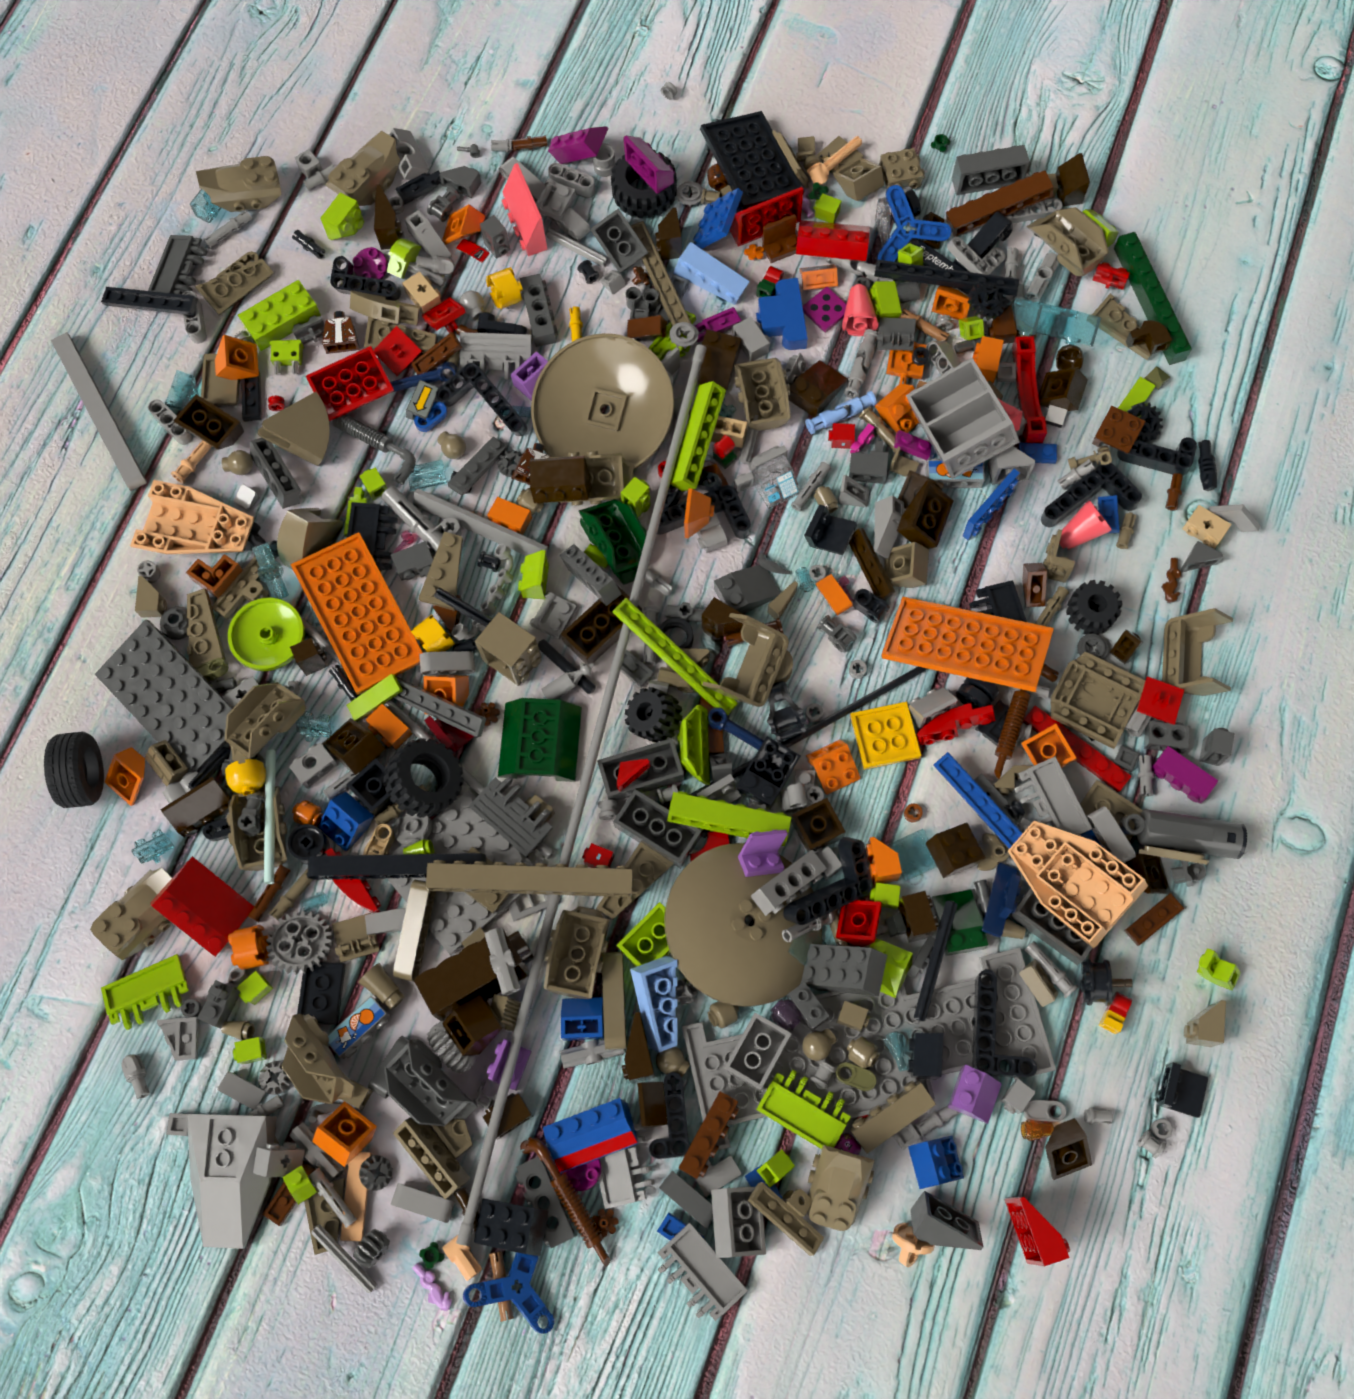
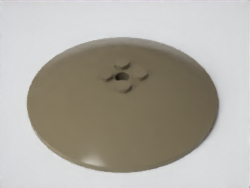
M602 333L585 336L560 349L541 371L533 390L531 402V418L539 443L544 445V451L550 457L568 456L569 452H579L580 455H587V451H598V454L621 453L625 460L633 463V470L649 460L660 448L669 432L674 414L672 383L659 358L640 342L618 334ZM606 405L610 406V412L602 414V408Z
M744 843L718 846L704 852L681 871L667 898L664 917L665 934L673 959H677V967L695 988L710 998L725 1004L742 1007L759 1006L783 998L801 984L809 944L821 945L822 928L818 931L811 930L791 942H786L782 937V931L796 925V923L787 921L783 916L784 908L788 905L787 902L782 903L784 907L776 914L771 911L765 916L751 898L753 893L780 873L745 877L738 859ZM779 854L785 870L792 863ZM810 886L802 894L799 891L795 894L798 897L793 901L813 893L812 887ZM745 916L753 918V926L745 924Z

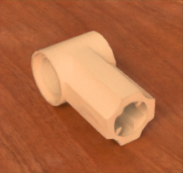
M457 1235L442 1248L450 1261L456 1264L466 1281H469L483 1269L470 1251V1245L464 1246L456 1243Z

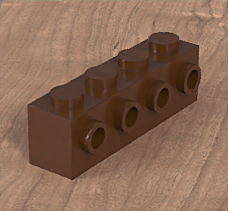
M719 1091L678 1167L680 1170L695 1179H698L699 1176L704 1177L709 1167L706 1164L709 1157L714 1158L719 1149V1146L716 1145L719 1138L724 1139L730 1128L727 1126L729 1119H735L740 1109L737 1107V1100Z

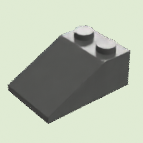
M619 208L590 228L619 273L648 254V251Z
M760 565L731 572L714 580V590L720 601L742 614L774 600L780 594L769 572Z
M924 1191L910 1209L913 1234L920 1241H926L936 1246L973 1250L983 1249L979 1222L930 1193Z

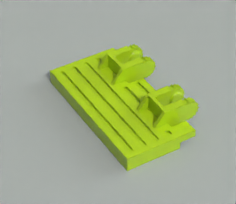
M176 954L103 986L101 991L110 1024L114 1025L120 1022V1013L125 1029L129 1030L132 1028L129 1013L134 1012L135 1020L140 1025L144 1023L142 1011L159 1005L157 996L160 998L163 1010L167 1013L171 1011L168 996L172 995L174 1004L180 1007L183 1004L180 994L188 992L189 987L181 958Z
M791 1071L783 1087L781 1083L784 1076L777 1072L756 1110L820 1149L823 1145L834 1148L851 1117L842 1112L839 1120L836 1119L845 1100L842 1098L838 1100L832 1115H829L824 1111L828 1103L831 1102L834 1093L829 1091L819 1109L817 1106L821 1098L805 1090L803 1096L799 1097L808 1080L807 1077L804 1076L800 1080L796 1092L793 1093L787 1088L791 1081L794 1080L797 1071Z

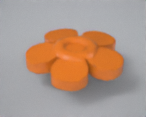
M751 244L749 249L744 250V254L748 256L749 260L763 258L764 248L761 246L756 248L755 244Z

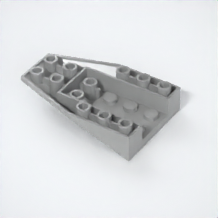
M187 1114L190 1180L203 1247L245 1248L271 1183V1177H263L253 1173L257 1147H266L267 1143H274L277 1116Z

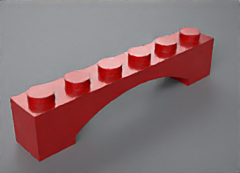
M1034 336L1015 337L1012 346L1013 362L1016 363L1019 407L1022 411V416L1027 421L1023 431L1024 443H1043L1047 434L1045 416L1043 417L1037 391Z

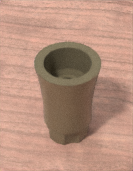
M380 963L366 972L358 982L390 1010L397 1007L405 998L404 994L399 991L400 988L392 981Z

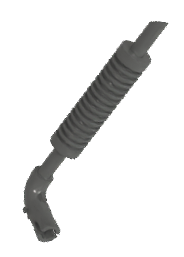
M346 414L332 420L334 427L384 453L390 450L399 455L404 462L399 472L393 478L397 483L404 485L410 474L415 471L416 459L414 454L406 448L402 449L394 445L393 439Z

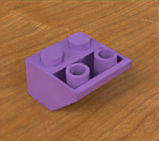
M537 351L511 374L513 386L531 401L536 381L548 362Z

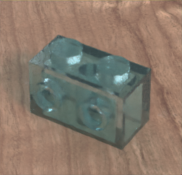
M202 189L190 202L195 216L209 224L222 209L212 204L210 196Z

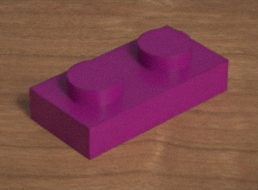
M899 430L896 433L894 448L899 446L901 447L900 450L927 461L930 457L932 444Z

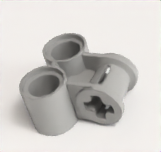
M804 784L788 786L787 790L780 793L783 813L798 812L823 800V791L817 786L805 787Z

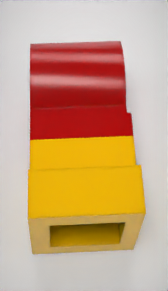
M1116 991L1110 1006H1107L1098 1026L1114 1034L1121 1032L1123 1022L1132 1004V999Z

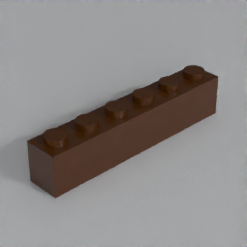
M1045 170L1036 172L1030 177L1019 179L1011 185L1003 186L992 193L984 194L978 199L970 200L959 207L951 208L946 212V221L951 228L953 236L958 237L984 226L997 211L1004 216H1008L1053 197L1054 187Z

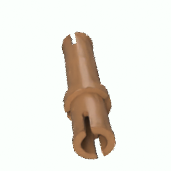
M905 308L902 309L903 312L898 318L916 319L915 328L938 341L948 340L949 333L923 320L922 316L915 315Z
M503 1251L497 1252L498 1262L496 1261L495 1253L489 1254L494 1279L506 1277ZM511 1300L498 1302L500 1322L507 1320L505 1311H507L508 1320L514 1319Z

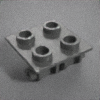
M880 318L877 349L913 351L916 319Z

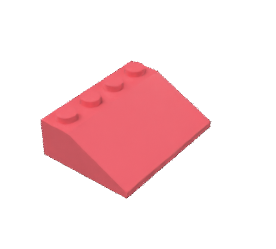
M516 163L503 189L504 199L501 201L504 209L509 211L507 215L510 223L515 225L513 229L516 237L521 239L519 243L522 251L526 250L527 255L531 256L548 249L542 217L518 163Z

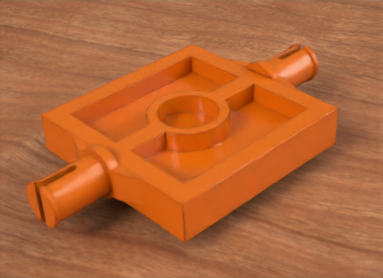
M914 341L913 351L890 350L886 374L900 377L899 384H902V382L906 384L907 378L922 380L924 365L918 366L914 364L912 354L916 348H926L927 345Z

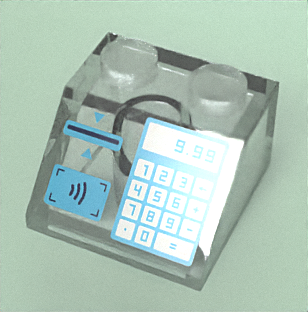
M781 455L751 470L754 477V486L768 509L799 495L801 492L793 468L785 455Z

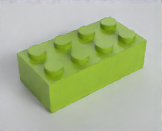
M298 279L238 314V317L255 344H257V347L260 351H263L271 346L270 341L281 340L293 333L294 325L298 323L304 324L308 322L310 317L314 315L319 317L321 314L316 303Z

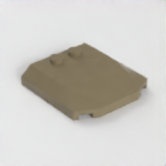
M1084 652L1080 657L1068 663L1050 697L1051 718L1115 749L1141 697L1145 680L1090 653Z

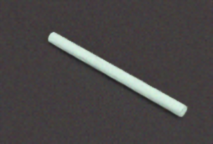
M275 750L266 751L264 884H274L275 813L273 797L275 793Z

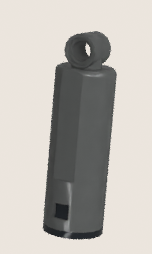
M1144 809L1140 815L1131 814L1121 818L1118 824L1124 835H1136L1138 843L1147 846L1240 859L1247 845V829L1245 825L1235 822ZM1130 820L1135 824L1134 830L1129 827Z

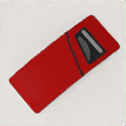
M462 239L456 249L472 256L481 263L489 255L488 251L466 239Z

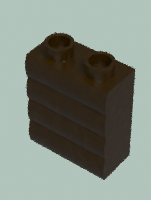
M503 929L508 948L511 950L516 967L514 969L518 981H521L529 976L530 971L526 964L532 961L534 956L519 931L508 936ZM485 937L481 941L465 947L459 954L446 958L436 968L426 970L415 978L414 982L431 1014L438 1020L445 1021L454 1009L479 995H483L488 1001L493 998L494 994L498 995L501 993L497 975L494 973L489 956L491 954Z

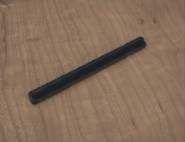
M946 901L914 1013V1019L919 1021L926 1020L958 906L953 901Z

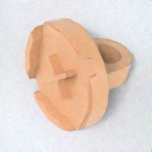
M900 1223L894 1227L892 1239L902 1248L899 1262L906 1267H911L919 1254H930L934 1251L935 1245L917 1239L913 1234V1227L908 1226L909 1223Z

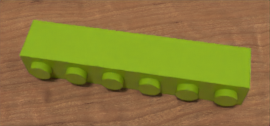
M713 381L698 387L677 455L670 484L682 492L687 491L688 488H697L726 390Z
M673 792L667 821L748 838L751 833L757 831L786 830L789 833L791 817L779 812L770 813L761 808H748L743 804L733 805L728 804L724 800L714 801L705 796L696 797L686 792ZM788 834L781 846H785L788 839Z

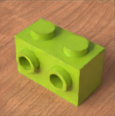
M875 281L869 290V295L878 322H880V318H898L902 311L895 281Z
M634 477L621 491V500L631 505L637 517L650 508L651 501L647 482Z

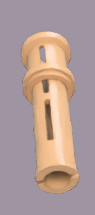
M202 440L187 459L181 460V465L175 471H172L171 475L178 482L184 484L186 482L185 479L191 472H195V466L212 446Z

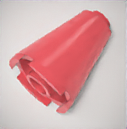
M856 284L851 287L842 322L843 330L848 331V334L851 336H864L865 330L871 329L876 331L878 328V319L868 289L862 284Z
M1089 500L1062 529L1059 544L1063 549L1067 547L1070 550L1109 533L1112 528Z

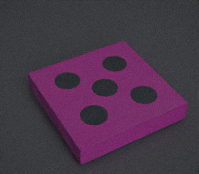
M826 286L802 307L803 313L826 333L844 318L847 304Z

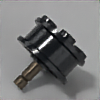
M1086 959L1085 962L1081 963V973L1084 974V980L1080 981V990L1083 993L1084 1003H1087L1089 1006L1093 1002L1104 1003L1105 1006H1110L1112 987H1132L1133 985L1132 979H1112L1109 960H1104L1103 963H1093L1090 959Z

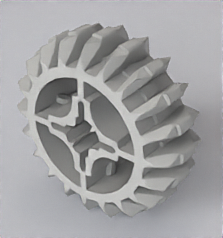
M440 1021L427 1033L429 1045L448 1068H451L454 1072L456 1071V1073L463 1074L472 1068L477 1061V1056H463L442 1023L444 1021Z

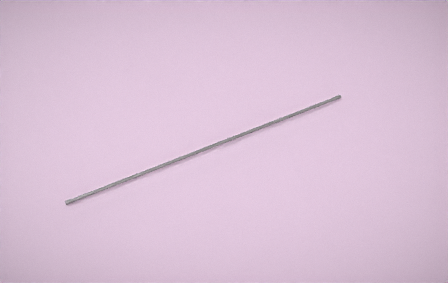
M696 345L691 371L629 601L636 607L641 595L699 372L707 350L704 345ZM624 623L620 632L559 864L569 866L631 632V629ZM550 895L465 1216L456 1241L460 1245L469 1246L476 1212L561 895Z

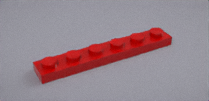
M1036 705L1024 718L1023 723L1027 726L1029 724L1032 725L1031 729L1037 733L1057 724L1076 756V762L1118 793L1131 778L1130 774L1062 724L1052 719L1051 716Z

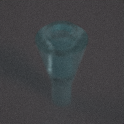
M898 1031L886 1034V1039L883 1041L893 1058L896 1059L899 1072L907 1070L903 1057V1034H898Z

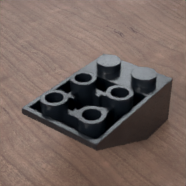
M767 736L739 781L737 790L754 801L765 804L766 808L771 810L801 755Z

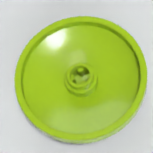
M260 598L249 602L235 614L228 629V644L233 655L244 666L257 671H272L287 665L294 659L290 647L305 639V626L300 614L292 605L277 598Z

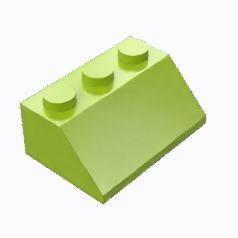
M660 902L616 945L635 967L670 954L665 934V906Z

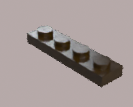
M858 528L853 533L849 545L874 595L885 600L895 590L876 552H874L875 550L864 528Z

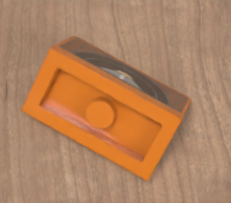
M834 264L799 268L803 290L838 286L837 268Z

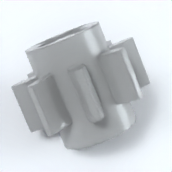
M687 979L677 981V1002H681V1005L694 1002L695 998L693 996L697 995L698 989Z

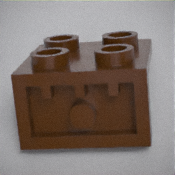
M795 214L786 216L776 222H770L763 227L762 247L770 263L796 254L797 236L795 232L797 217Z
M1111 405L1092 444L1099 447L1100 443L1103 442L1128 454L1145 421Z

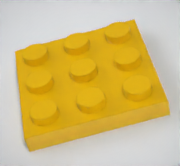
M907 702L850 713L863 770L921 758Z

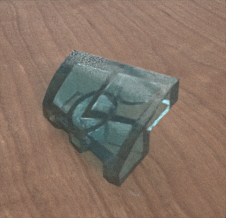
M179 370L176 371L165 402L167 407L182 411L195 394L199 395L195 387V376Z

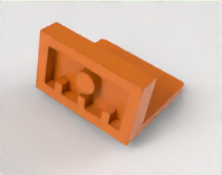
M840 739L805 755L808 763L815 768L823 791L827 795L860 779L849 747Z

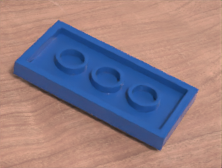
M1013 469L968 520L963 533L965 539L969 540L972 536L976 537L982 529V524H987L993 517L992 513L995 510L999 511L1003 506L1004 499L1006 497L1010 498L1016 490L1015 487L1019 483V480H1017L1020 474L1019 471Z

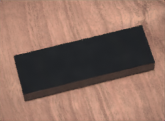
M259 371L257 377L241 379L242 420L244 422L262 420L261 378Z

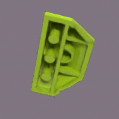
M696 705L680 724L677 735L678 743L680 744L678 757L681 765L698 781L705 785H710L708 712L703 706Z

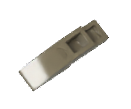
M351 290L350 309L355 312L394 324L402 322L417 325L419 322L420 306L386 300V297Z

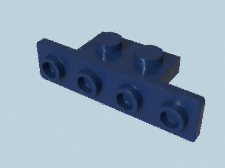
M1002 863L997 865L982 925L983 932L1000 938L1003 934L1007 917L1010 913L1015 912L1018 904L1015 899L1016 896L1018 897L1022 885H1019L1021 876L1017 875V869Z

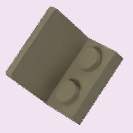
M1058 529L1056 535L1052 534L1051 540L1047 545V557L1044 559L1043 565L1047 570L1048 579L1066 583L1074 568L1075 561L1067 557L1056 556L1062 530Z

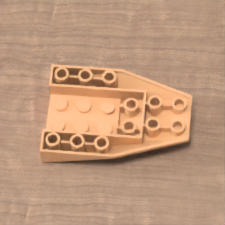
M1033 821L1008 850L1041 905L1093 949L1148 887L1143 877L1095 841L1037 821Z

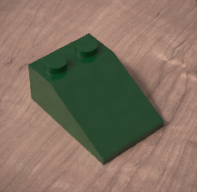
M971 890L931 897L939 924L946 901H953L958 904L945 949V956L984 950L988 946L986 933L982 931L983 922Z

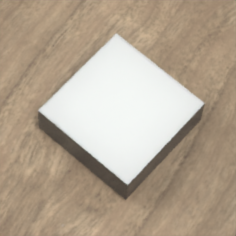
M1049 405L1045 417L1046 424L1062 428L1067 410Z

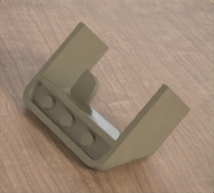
M1213 608L1168 620L1164 628L1162 682L1184 689V694L1206 696L1231 691L1230 686L1214 678L1201 677L1202 643L1210 641L1215 636L1217 625L1233 622V618Z
M730 613L729 617L743 624L741 638L750 645L736 679L726 677L721 681L720 685L703 681L702 685L724 696L752 706L761 707L768 699L789 641L785 634L748 615Z

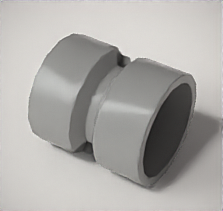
M602 143L597 156L593 157L594 171L601 177L612 175V168L616 166L614 149L607 143Z

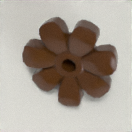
M635 266L633 272L636 277L632 280V283L636 286L641 282L646 286L649 285V275L644 272L642 267Z
M485 702L480 704L482 709L477 708L475 711L476 714L486 718L485 726H490L491 721L496 723L498 721L496 716L500 715V710L498 708L495 709L496 705L492 702L488 706Z
M603 1208L599 1209V1216L594 1215L592 1221H595L598 1226L597 1228H599L604 1237L607 1236L608 1232L614 1234L616 1228L613 1225L619 1223L617 1217L613 1218L614 1211L609 1209L605 1213Z

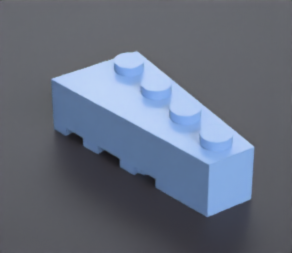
M691 242L680 256L673 273L734 305L750 282Z
M668 956L630 969L648 1047L657 1052L677 1046V959Z

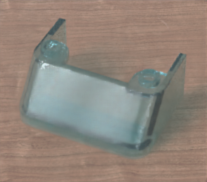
M1015 298L1014 301L1016 329L1020 330L1019 334L1030 336V334L1035 335L1037 333L1065 339L1066 344L1075 345L1077 342L1093 347L1101 317L1021 298Z

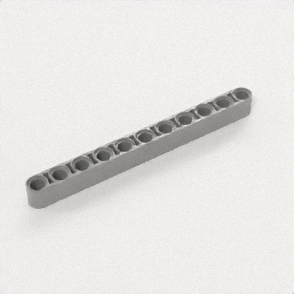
M66 332L52 339L51 342L125 484L132 491L148 483L72 338Z

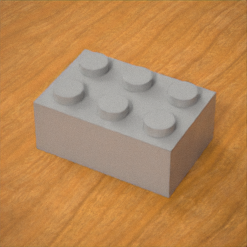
M754 1013L725 1065L724 1071L761 1092L792 1033Z
M756 1187L711 1190L716 1258L766 1254L763 1214L748 1201Z

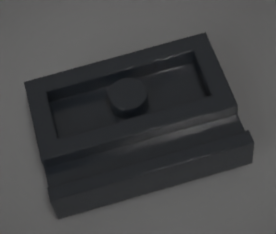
M1000 699L993 707L995 721L986 725L979 724L975 729L996 746L1009 706L1005 705Z

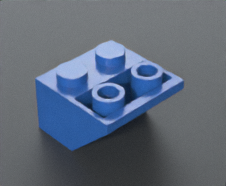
M344 792L330 800L318 828L346 852L368 830L374 815L351 795Z
M603 997L562 999L561 1039L563 1041L604 1039Z
M953 1136L908 1146L919 1189L964 1178L963 1168L959 1161Z

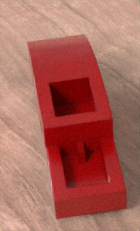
M968 703L937 716L917 733L920 745H931L941 740H952L954 737H958V729H969L975 725H986L995 721L993 707L989 705L972 709L971 703Z
M333 848L325 851L327 856H343L340 851L336 852ZM333 879V882L360 907L372 913L381 912L379 909L381 904L376 896H371L369 892L371 887L366 879Z

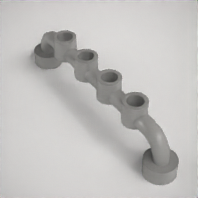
M504 543L496 548L495 555L500 560L505 559L506 565L504 569L499 571L496 584L490 588V595L487 601H484L480 607L481 612L488 616H492L496 612V607L493 605L495 600H501L505 595V592L502 590L504 583L509 584L513 580V575L510 574L513 567V558L510 554L511 549ZM473 620V627L468 632V628L459 623L453 628L452 636L457 640H469L474 638L479 631L483 632L486 627Z

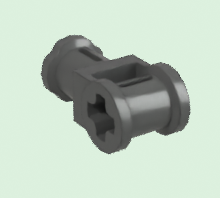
M452 187L446 189L447 192L443 197L438 195L435 200H432L427 208V213L435 215L441 222L447 220L450 212L453 210L452 204L460 198L459 193Z
M827 615L821 620L817 628L819 630L822 629L829 635L828 640L832 642L836 649L844 652L849 643L855 641L857 637L852 630L841 623L837 625Z
M257 794L247 795V806L243 808L242 815L238 819V826L250 837L256 836L261 830L260 821L262 815L260 814V809L265 798Z

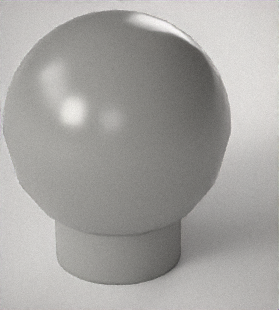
M472 290L462 294L459 304L464 307L465 314L471 315L473 320H479L480 313L485 312L483 310L484 301L482 296Z

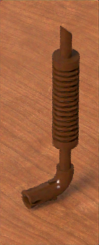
M1044 664L1041 676L1050 682H1055L1058 678L1056 675H1059V672ZM1020 689V691H1014L995 750L998 760L994 773L998 779L1001 777L1005 761L1012 759L1031 698L1027 690Z
M529 1137L528 1140L523 1141L520 1145L521 1150L525 1149L522 1153L529 1154L535 1152L540 1161H544L553 1177L549 1183L552 1188H555L554 1191H557L556 1195H559L558 1198L562 1199L560 1202L563 1203L567 1214L572 1218L571 1221L574 1222L578 1233H581L580 1236L583 1237L582 1240L585 1241L586 1247L588 1249L593 1247L603 1265L607 1267L610 1263V1258L601 1244L604 1236L599 1232L600 1230L597 1228L598 1226L595 1224V1221H592L593 1218L590 1217L591 1214L588 1213L587 1207L583 1206L584 1202H581L582 1199L579 1198L580 1195L577 1194V1190L574 1191L576 1188L572 1187L573 1183H570V1179L568 1180L569 1176L566 1172H559L550 1156L552 1153L543 1141L539 1140L538 1137Z

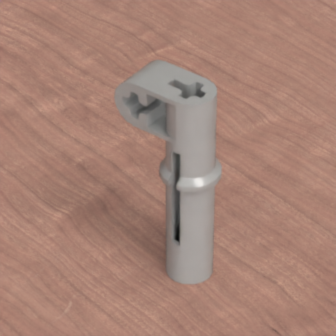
M395 486L387 488L381 496V499L410 527V531L416 533L423 541H426L427 545L435 553L444 531L459 536L462 534L459 522L454 518H447L435 527L429 521V517L423 515Z

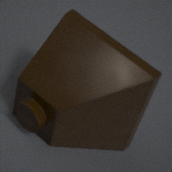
M1139 853L1136 854L1135 858L1124 863L1145 879L1148 887L1143 892L1147 894L1171 893L1161 857Z
M1073 1118L1055 1125L1045 1146L1053 1180L1092 1165L1087 1135L1077 1120Z

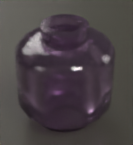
M780 999L770 1010L772 1012L771 1019L785 1030L789 1027L793 1030L801 1022L799 1019L801 1012L790 999Z

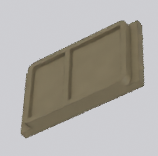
M772 131L794 173L806 189L809 188L807 183L810 181L792 148L781 132Z
M204 354L201 397L215 406L237 405L240 379L229 380L216 376L215 358L217 354Z
M1147 845L1139 849L1141 854L1209 864V859H1205V854Z

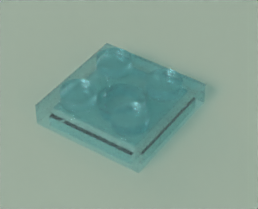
M924 829L887 845L898 853L902 870L901 875L905 882L937 867L925 844L929 839Z

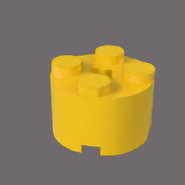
M511 267L486 276L487 288L491 286L492 291L489 294L498 309H504L522 301L520 292L523 291L520 281H516Z
M432 614L411 631L426 652H446L455 645L454 641Z

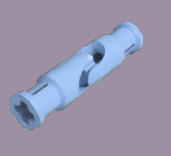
M869 391L860 398L855 397L836 406L834 410H826L819 413V416L806 419V427L812 435L816 430L823 427L828 428L833 423L857 415L869 406L875 407L877 404L876 397L872 391ZM849 405V407H850V412H849V414H848L847 410H846L843 406Z

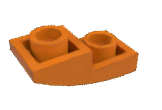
M832 574L815 584L837 616L853 606Z

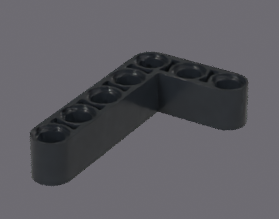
M475 363L466 364L436 391L437 400L446 407H451L472 388H475L513 434L523 436L527 432L528 428L524 420ZM473 370L477 371L474 376H470ZM459 382H463L460 388H456ZM484 383H488L487 387L481 390V386ZM449 393V397L443 400V396ZM496 396H499L498 401L492 403V399ZM509 409L510 413L507 416H503L504 411ZM517 423H521V427L514 430V426Z
M1100 464L1095 470L1091 471L1044 509L1041 523L1045 527L1055 526L1102 488L1110 496L1117 495V503L1127 511H1132L1137 507L1142 498V493L1114 464ZM1047 514L1053 515L1054 518L1049 517Z
M725 485L716 492L704 493V495L711 498V502L715 503L713 504L715 514L724 511L737 538L745 539L750 535L751 522L734 487ZM730 495L731 498H725L723 496ZM687 500L663 509L660 522H663V524L658 527V535L684 526ZM737 510L739 513L733 514L731 511ZM674 515H679V516H681L680 518H677V519H676V518H673ZM739 526H745L746 529H743V530H742V529H739L738 527H739Z
M843 837L839 841L838 850L844 878L786 905L783 916L787 921L805 925L871 892L873 883L865 844L862 840Z
M985 969L975 979L972 1066L990 1076L1029 1078L1037 1072V1064L1033 1059L995 1054L997 976L992 970ZM982 975H986L991 979L990 985H985L982 982ZM981 996H987L990 999L989 1006L981 1003ZM981 1017L988 1018L990 1023L988 1027L981 1025ZM983 1037L988 1040V1048L980 1046V1038ZM980 1059H985L988 1062L987 1070L979 1067L978 1062ZM1001 1061H1006L1009 1064L1008 1072L1001 1070ZM1022 1063H1027L1030 1066L1029 1074L1021 1070Z

